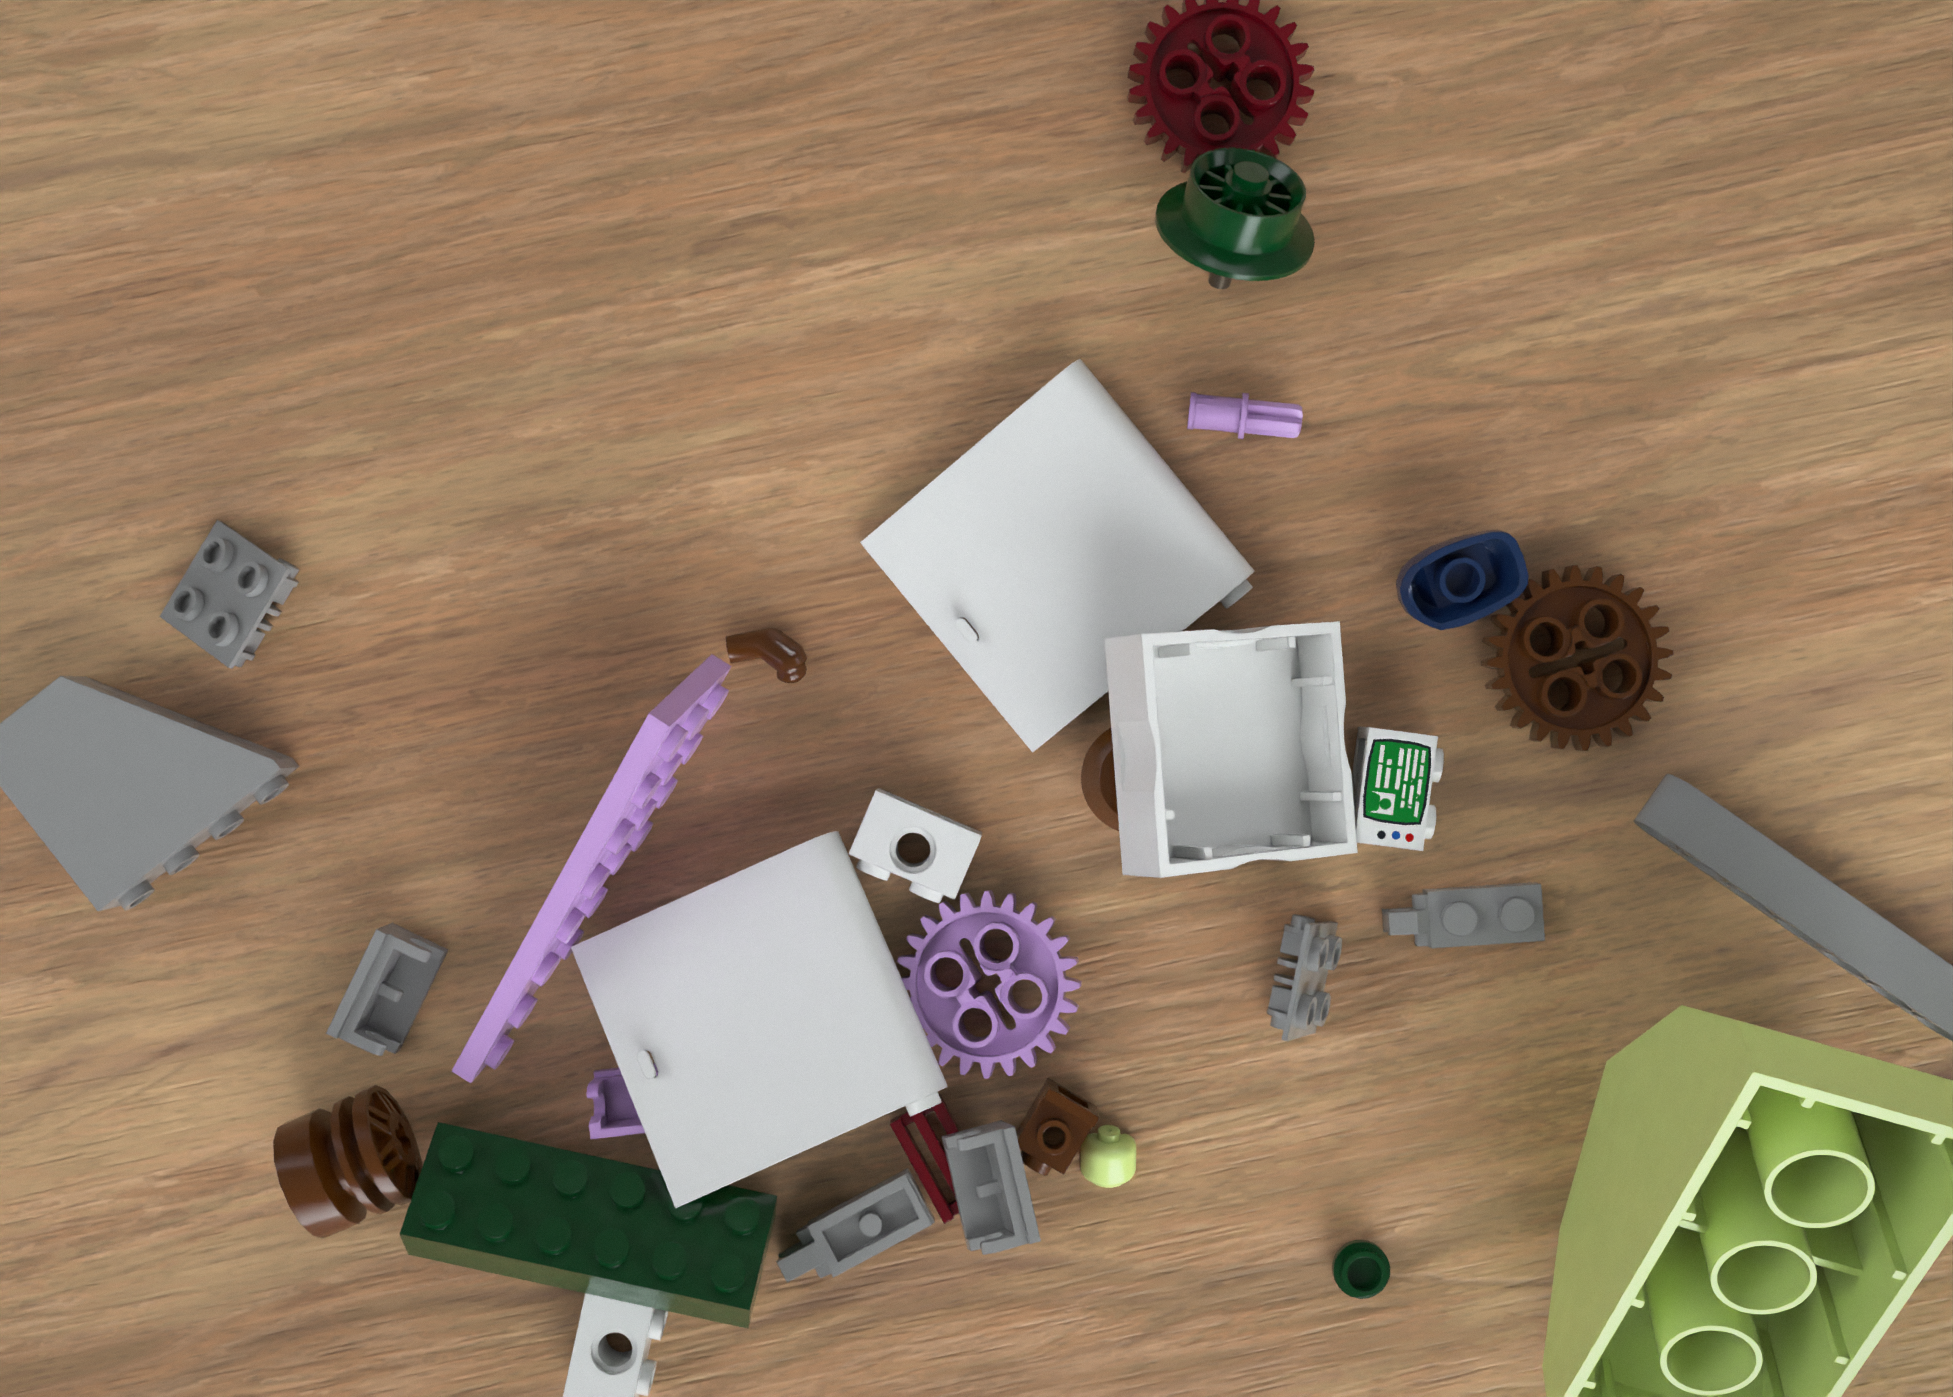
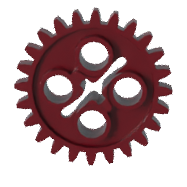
M1183 0L1182 14H1179L1168 4L1163 8L1161 17L1165 27L1149 21L1146 26L1145 35L1151 43H1136L1133 55L1143 63L1130 65L1127 77L1134 82L1140 83V85L1129 89L1127 99L1130 103L1144 104L1135 112L1133 123L1134 125L1151 123L1152 127L1147 132L1144 142L1146 145H1150L1162 139L1166 143L1161 156L1163 162L1179 153L1183 156L1181 172L1186 173L1200 155L1214 149L1243 148L1258 151L1277 159L1280 151L1276 141L1288 146L1293 143L1297 135L1289 124L1303 126L1308 113L1298 105L1310 103L1314 95L1313 89L1300 83L1309 80L1315 70L1312 65L1297 63L1305 56L1309 46L1308 43L1290 44L1289 40L1293 36L1297 24L1292 22L1279 28L1275 24L1281 9L1278 5L1271 8L1264 15L1258 12L1260 0H1249L1246 6L1240 5L1239 0H1226V2L1204 0L1203 5L1198 6L1195 0ZM1223 34L1232 36L1237 41L1240 50L1233 54L1219 52L1214 47L1212 38ZM1195 44L1201 51V57L1195 52L1190 51L1188 45ZM1173 69L1186 70L1192 75L1195 84L1186 89L1176 88L1168 82L1166 73ZM1212 77L1217 82L1227 78L1231 82L1229 90L1223 86L1217 87L1215 90L1209 86ZM1257 79L1266 81L1272 87L1274 97L1268 100L1254 98L1249 93L1246 83ZM1240 111L1246 116L1251 117L1253 123L1250 125L1245 124L1240 118ZM1207 114H1218L1226 120L1229 131L1221 135L1208 133L1203 128L1200 118Z

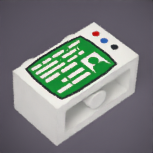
M1358 727L1352 771L1357 843L1423 851L1425 839L1432 838L1436 825L1435 805H1429L1432 782H1439L1444 764L1443 749L1437 748L1438 736Z

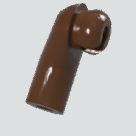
M776 628L726 636V647L731 664L761 658L777 670V678L784 683L798 682L806 675L807 667L805 662L807 656L802 646Z

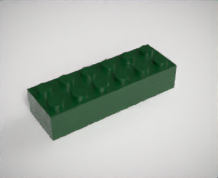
M438 1122L400 1231V1237L408 1255L749 1329L776 1217L777 1196L727 1185L675 1208L660 1170Z

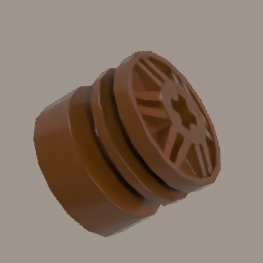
M377 1085L362 1090L355 1095V1098L348 1096L339 1100L333 1105L332 1112L319 1108L277 1127L273 1140L274 1163L279 1184L287 1203L299 1223L310 1234L320 1238H326L359 1224L366 1218L367 1210L381 1215L392 1209L395 1204L402 1206L411 1202L423 1166L418 1144L407 1117L393 1096L386 1089Z

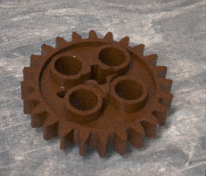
M1578 565L1565 567L1562 581L1554 569L1543 571L1541 576L1542 587L1533 579H1528V584L1523 592L1525 599L1518 597L1506 605L1511 611L1510 615H1491L1490 620L1501 629L1500 635L1483 637L1482 640L1486 645L1496 649L1495 657L1481 661V666L1497 669L1498 674L1496 678L1485 684V688L1491 690L1503 689L1505 694L1495 705L1496 710L1505 711L1514 708L1517 711L1510 723L1512 728L1521 729L1531 722L1532 727L1529 735V740L1541 742L1551 732V748L1564 749L1568 744L1570 736L1575 750L1588 751L1591 735L1598 746H1612L1611 729L1621 737L1632 736L1633 730L1628 719L1631 717L1637 721L1649 722L1651 716L1643 706V703L1645 701L1663 702L1664 700L1663 695L1653 688L1654 681L1672 678V674L1658 668V660L1674 655L1673 650L1657 647L1656 642L1657 639L1670 631L1669 627H1651L1649 622L1656 615L1659 607L1653 605L1640 608L1637 605L1644 592V589L1641 587L1632 588L1622 593L1624 575L1622 574L1612 575L1603 584L1602 567L1598 566L1589 568L1583 580ZM1591 607L1597 608L1602 613L1605 621L1604 629L1598 637H1593L1585 627V615ZM1538 624L1545 627L1551 636L1550 648L1544 655L1537 654L1530 645L1529 637L1531 631ZM1616 639H1622L1624 642L1622 649L1581 660L1577 663V667L1557 668L1535 678L1529 675L1530 668L1572 656L1576 653V650L1594 649ZM1611 661L1620 667L1623 677L1621 685L1613 692L1605 686L1602 677L1605 666ZM1556 679L1563 681L1569 692L1567 703L1559 710L1550 704L1547 694L1549 686Z

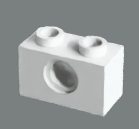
M878 788L875 790L849 855L859 859L856 866L857 869L888 881L891 873L912 881L909 891L930 901L940 903L943 895L955 900L982 837V832ZM908 833L923 835L930 845V854L927 859L920 863L905 861L898 852V841L903 835Z
M585 1293L563 1397L648 1396L657 1361L647 1359L651 1340H661L668 1311ZM613 1332L625 1335L632 1344V1350L628 1352L614 1350L608 1344L606 1335Z

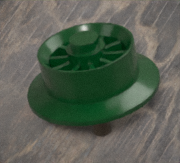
M1219 148L1203 153L1193 162L1188 181L1166 191L1160 198L1155 212V224L1164 242L1187 262L1210 272L1208 283L1217 289H1227L1232 279L1268 281L1292 275L1308 263L1315 246L1313 230L1301 213L1306 198V188L1302 179L1282 161L1254 150Z

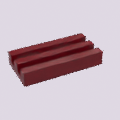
M939 1093L942 1103L911 1117L908 1111L890 1120V1126L943 1223L946 1224L953 1220L955 1215L959 1214L957 1201L948 1202L907 1125L915 1122L955 1195L946 1153L925 1116L935 1111L947 1135L960 1131Z

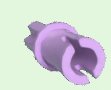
M1191 392L1187 429L1238 433V439H1243L1244 433L1296 438L1301 431L1303 411L1302 407L1298 404L1249 400V393H1243L1242 398H1232Z

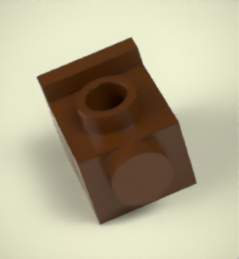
M1047 1078L1016 1131L1019 1147L1022 1150L1023 1164L1044 1176H1047L1052 1168L1064 1175L1092 1127L1094 1128L1100 1118L1097 1107ZM1052 1126L1061 1128L1065 1133L1063 1140L1058 1144L1047 1143L1043 1139V1133L1047 1128Z

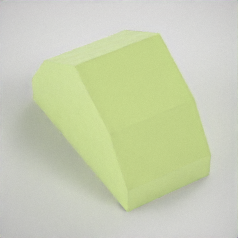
M1684 1005L1679 1006L1607 1060L1559 1229L1542 1364L1546 1397H1841L1953 1235V1080Z

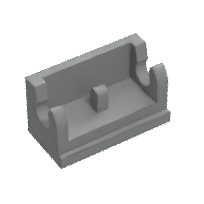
M394 923L376 929L326 1034L334 1038H340L379 1056H382L385 1050L394 1054L399 1052L448 949Z
M1000 1120L942 1136L967 1249L970 1251L981 1249L982 1254L985 1255L1028 1243L1040 1242L1041 1239L1015 1126Z

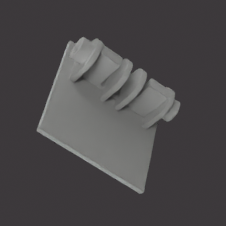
M217 520L159 617L228 668L233 669L234 666L242 667L246 659L251 661L254 659V653L265 636V633L257 628L270 631L273 627L271 623L263 619L264 615L268 613L279 617L282 612L271 603L274 601L282 605L284 604L293 587L296 588L299 583L295 577L300 569L279 558L276 560L222 521Z
M1293 914L1291 924H1285L1280 952L1297 956L1298 960L1278 957L1277 964L1296 969L1294 977L1275 974L1273 979L1274 981L1292 986V989L1273 985L1267 1014L1272 1016L1270 1026L1283 1030L1281 1040L1290 1041L1314 1034L1316 1027H1322L1326 1022L1331 1001L1330 993L1324 992L1328 969L1333 971L1336 969L1342 949V938L1335 936L1338 922L1315 923L1314 918Z

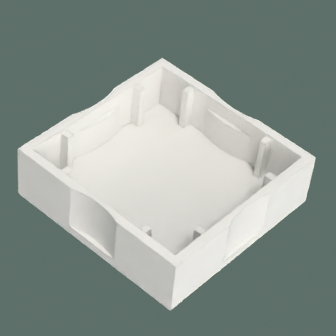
M1340 621L1274 625L1222 631L1210 629L1147 633L1104 638L1123 875L1164 878L1233 869L1254 860L1298 861L1358 853L1352 774L1344 742L1346 696Z

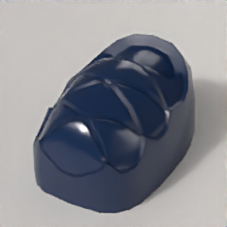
M1486 530L1455 537L1421 551L1401 567L1396 579L1398 600L1407 614L1432 628L1445 630L1470 624L1517 599L1524 592L1528 584L1529 574L1524 556L1516 539L1505 531Z

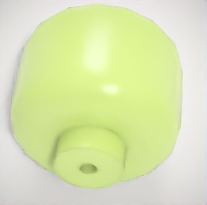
M1114 1125L1100 1126L1098 1133L1088 1134L1081 1145L1080 1169L1083 1176L1093 1184L1105 1188L1117 1187L1130 1181L1136 1171V1142L1134 1138L1129 1134H1120V1129Z

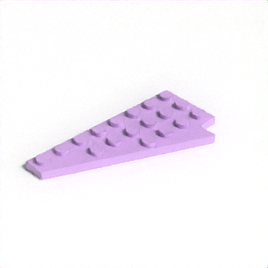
M711 654L649 712L454 1065L453 1073L472 1083L487 1065L495 1070L506 1057L514 1043V1040L508 1037L513 1027L518 1029L524 1023L538 1000L533 997L538 987H542L547 982L560 960H566L572 953L571 947L579 943L584 934V931L579 929L584 917L590 918L608 891L603 886L610 874L614 875L619 870L630 851L635 852L653 826V823L648 820L655 807L660 809L678 782L673 777V774L680 763L685 765L691 758L703 738L700 731L707 720H710L716 714L729 692L721 684L732 666Z

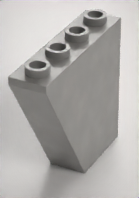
M60 676L0 723V787L97 911L122 906L126 911L144 901L155 891L151 885L154 880L166 871L169 875L176 874L194 862L200 855L195 849L210 836L218 840L236 829L244 821L240 814L256 800L262 805L282 793L289 786L285 778L299 767L292 757L88 677Z

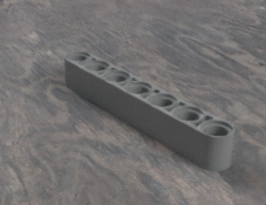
M1671 774L1664 776L1635 818L1634 822L1636 825L1915 1019L1953 1042V965L1689 783Z

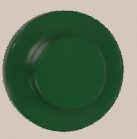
M1354 1240L1344 1244L1337 1251L1332 1263V1273L1335 1282L1345 1294L1358 1299H1366L1377 1295L1385 1288L1390 1277V1264L1387 1256L1379 1246L1367 1240Z

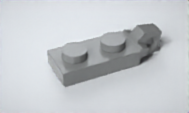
M1537 882L1423 889V893L1412 894V907L1382 909L1383 932H1388V935L1414 934L1415 946L1445 948L1545 941L1542 887Z
M909 1168L809 1220L807 1225L796 1232L800 1242L779 1253V1259L776 1262L787 1283L814 1268L820 1278L832 1274L834 1278L935 1223V1218Z

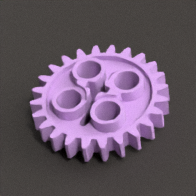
M992 890L984 891L980 906L975 905L969 893L961 894V911L959 912L947 901L940 903L939 910L942 921L939 922L928 915L923 916L920 921L928 934L926 937L919 934H909L906 940L917 952L915 955H902L897 960L899 964L911 970L910 976H905L901 979L906 990H910V1000L923 1029L928 1034L926 1037L930 1046L933 1047L938 1044L942 1047L938 1064L941 1066L945 1065L955 1055L960 1058V1074L964 1076L971 1069L974 1062H980L984 1079L990 1078L997 1062L1001 1063L1008 1076H1012L1016 1071V1057L1018 1056L1032 1068L1037 1063V1056L1034 1050L1036 1045L1050 1054L1056 1048L1053 1039L1048 1034L1049 1031L1064 1035L1069 1031V1025L1059 1017L1060 1012L1075 1013L1079 1007L1073 1000L1065 997L1066 992L1081 987L1080 980L1066 977L1065 973L1066 970L1079 962L1078 957H1061L1059 952L1070 940L1069 936L1063 935L1052 939L1048 932L1053 927L1056 919L1051 916L1039 924L1033 920L1037 909V903L1035 902L1030 903L1022 912L1015 910L1016 894L1009 893L1001 906H996ZM1001 929L1009 934L1013 942V951L1009 958L1004 960L995 959L987 953L984 940L989 930ZM963 938H967L971 942L983 972L987 976L997 973L1000 977L1001 983L995 988V992L1005 1009L1013 1016L1016 1022L1015 1028L1010 1029L1004 1023L1001 1011L992 993L984 991L980 994L976 989L975 984L980 981L981 974L972 959L964 952L960 944ZM941 958H953L962 966L963 980L960 986L947 987L938 980L936 965ZM1022 979L1031 980L1039 986L1042 993L1040 1006L1034 1009H1024L1018 1006L1012 995L1013 986L1016 981ZM980 1008L986 1011L992 1021V1030L989 1035L976 1037L967 1031L964 1025L966 1010Z

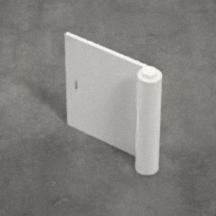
M1081 359L1076 360L1056 375L860 542L1032 753L1108 692L1104 638L1183 631L1219 601L1227 609L1253 588L1247 580L1254 573L1253 568ZM972 627L977 631V633H978V635H979V638H978L976 632L972 629Z
M838 831L826 833L571 947L675 1208L904 1106L911 1117L942 1103L937 1091L948 1087ZM647 1051H649V1052L651 1053L652 1057H653V1060H654L655 1065H656L657 1070H658V1075H657V1076H656V1070H655V1068H654V1065H653V1063H652V1060H651V1058H650V1055H649V1053H648Z

